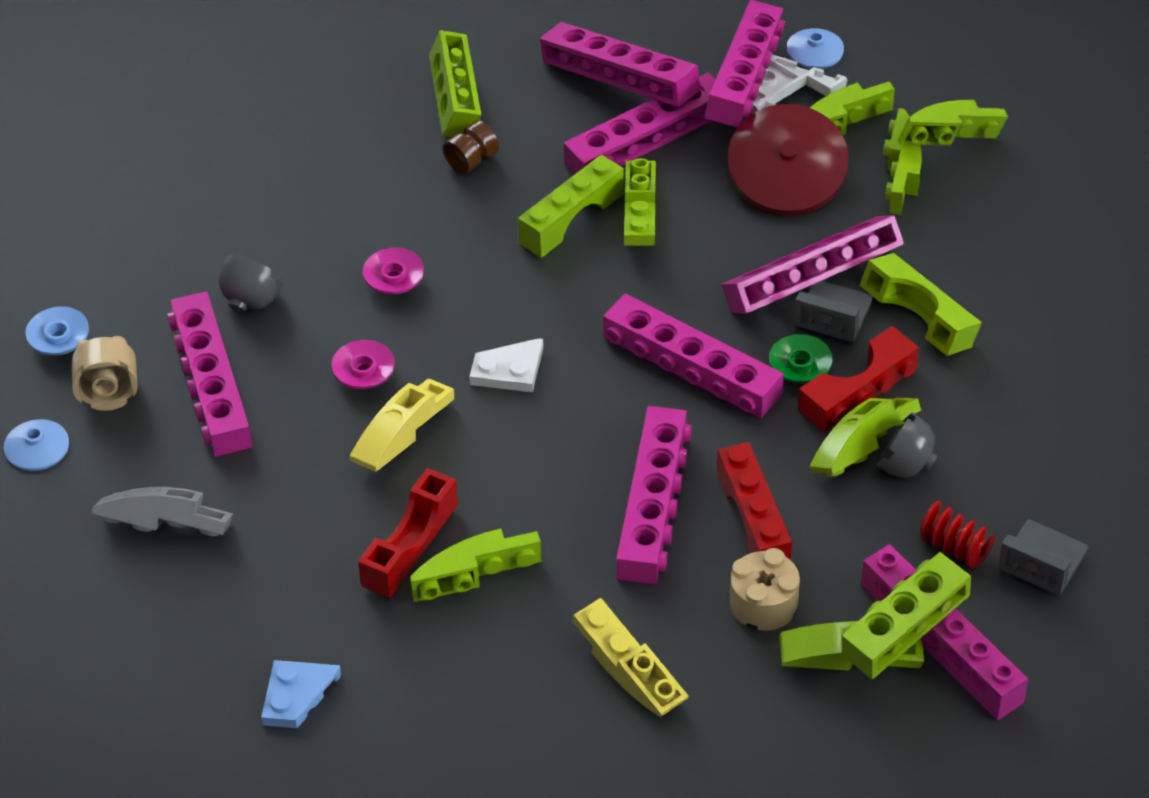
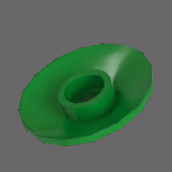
M793 334L783 337L773 345L769 352V364L772 368L784 373L783 380L807 384L822 373L828 374L832 367V352L828 345L819 338L807 334Z

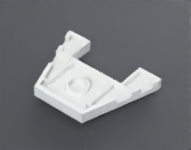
M772 55L770 66L766 69L757 98L753 101L751 113L753 114L763 108L776 105L775 103L805 85L828 96L846 87L847 78L838 74L836 79L824 75V70L816 67L810 70L799 68L796 61Z

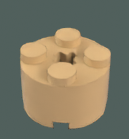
M114 336L112 338L99 337L80 341L76 345V350L72 356V389L76 399L81 403L83 400L91 404L92 409L100 411L118 409L127 404V399L132 395L134 397L136 394L138 383L136 356L132 348L127 344L126 339Z
M775 548L750 553L733 563L730 585V608L740 623L746 626L747 623L758 626L757 630L770 631L781 628L791 621L798 606L800 585L799 572L794 563L785 557L781 550Z

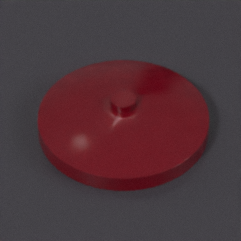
M780 104L766 107L753 113L736 129L728 149V171L735 189L752 206L774 215L798 216L823 207L837 195L847 174L848 149L840 130L825 115L801 105Z

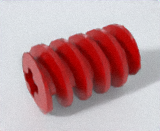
M937 500L922 519L920 527L922 540L925 542L932 541V545L935 548H943L947 555L955 554V558L959 562L966 560V564L970 568L978 567L989 555L996 535L993 534L986 539L987 528L985 526L974 532L976 525L974 520H970L965 526L962 525L964 521V514L962 513L951 519L953 508L947 507L941 513L942 502Z

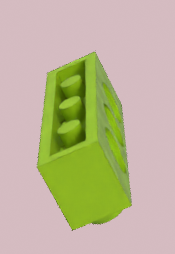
M439 30L429 53L442 136L453 137L458 133H462L464 128L473 122L479 121L481 110L467 34Z
M941 552L931 560H924L911 577L906 581L901 580L898 582L891 594L882 601L873 603L865 616L857 622H851L844 629L841 635L842 655L873 680L970 596L971 576Z

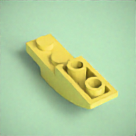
M429 378L419 386L411 383L405 385L385 404L368 425L351 452L350 461L377 472L416 441V429L454 400V389Z
M599 598L573 615L572 622L593 646L591 652L593 656L631 696L651 712L662 717L688 699V694L646 643L642 646L639 645L602 598Z

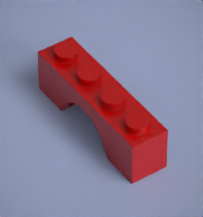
M891 326L869 341L867 359L869 368L852 377H834L824 373L820 374L799 389L798 411L822 431L826 432L834 425H837L845 415L869 398H875L881 393H886L896 382L904 377L911 376L918 366L919 347Z
M747 442L717 449V477L726 498H733L739 508L746 532L749 553L775 548L781 550L784 556L791 560L792 540L750 443Z
M429 468L424 471L410 490L407 508L396 530L384 541L375 537L358 560L361 587L389 599L392 597L458 506L456 479Z

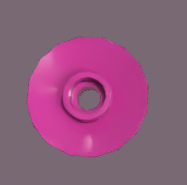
M404 248L379 250L368 258L363 267V277L366 284L373 290L383 294L408 292L420 283L424 275V265L421 258L414 252Z
M358 340L342 346L333 356L331 363L334 377L341 384L353 389L377 387L387 381L392 375L395 366L393 353L386 345L374 340Z

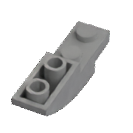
M146 487L117 492L101 498L93 506L91 513L101 516L100 518L106 522L119 523L122 521L133 524V528L145 532L157 530L163 521L167 520V523L171 526L198 528L202 534L208 536L224 535L230 527L233 513L201 505L203 492L172 487Z

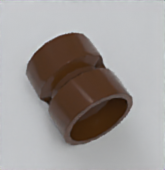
M477 120L464 128L462 133H458L444 142L442 147L448 164L459 174L465 175L478 167L481 162L495 155L499 150V143L491 128L484 122Z

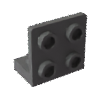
M819 281L811 286L808 293L799 291L795 300L794 326L854 343L872 305L873 296L843 286Z
M1029 519L1016 537L1008 534L1002 542L998 569L1060 596L1088 552L1089 546Z

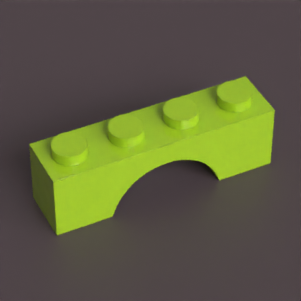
M601 154L518 217L519 244L540 258L545 256L562 243L567 227L580 210L590 204H595L604 210L624 195V168Z
M895 253L868 261L859 286L880 303L901 305L920 315L928 325L925 339L946 356L972 348L981 326V321Z

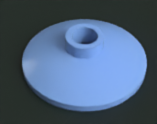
M819 28L801 30L792 35L787 42L789 58L798 62L797 65L809 69L813 67L819 69L831 67L841 60L844 53L842 40L836 34Z
M53 307L43 310L35 315L26 327L28 344L32 349L44 355H62L72 352L80 341L87 339L89 334L87 318L80 311L70 307Z
M44 419L31 420L18 425L8 434L4 442V453L8 462L24 471H40L56 465L64 458L69 448V438L66 430L58 423Z

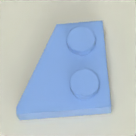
M274 660L261 716L262 725L298 728L307 718L309 710L316 707L324 698V690L332 681L337 682L340 679V665Z

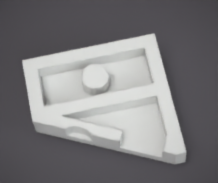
M538 338L475 353L469 376L470 385L533 392L543 351V339Z

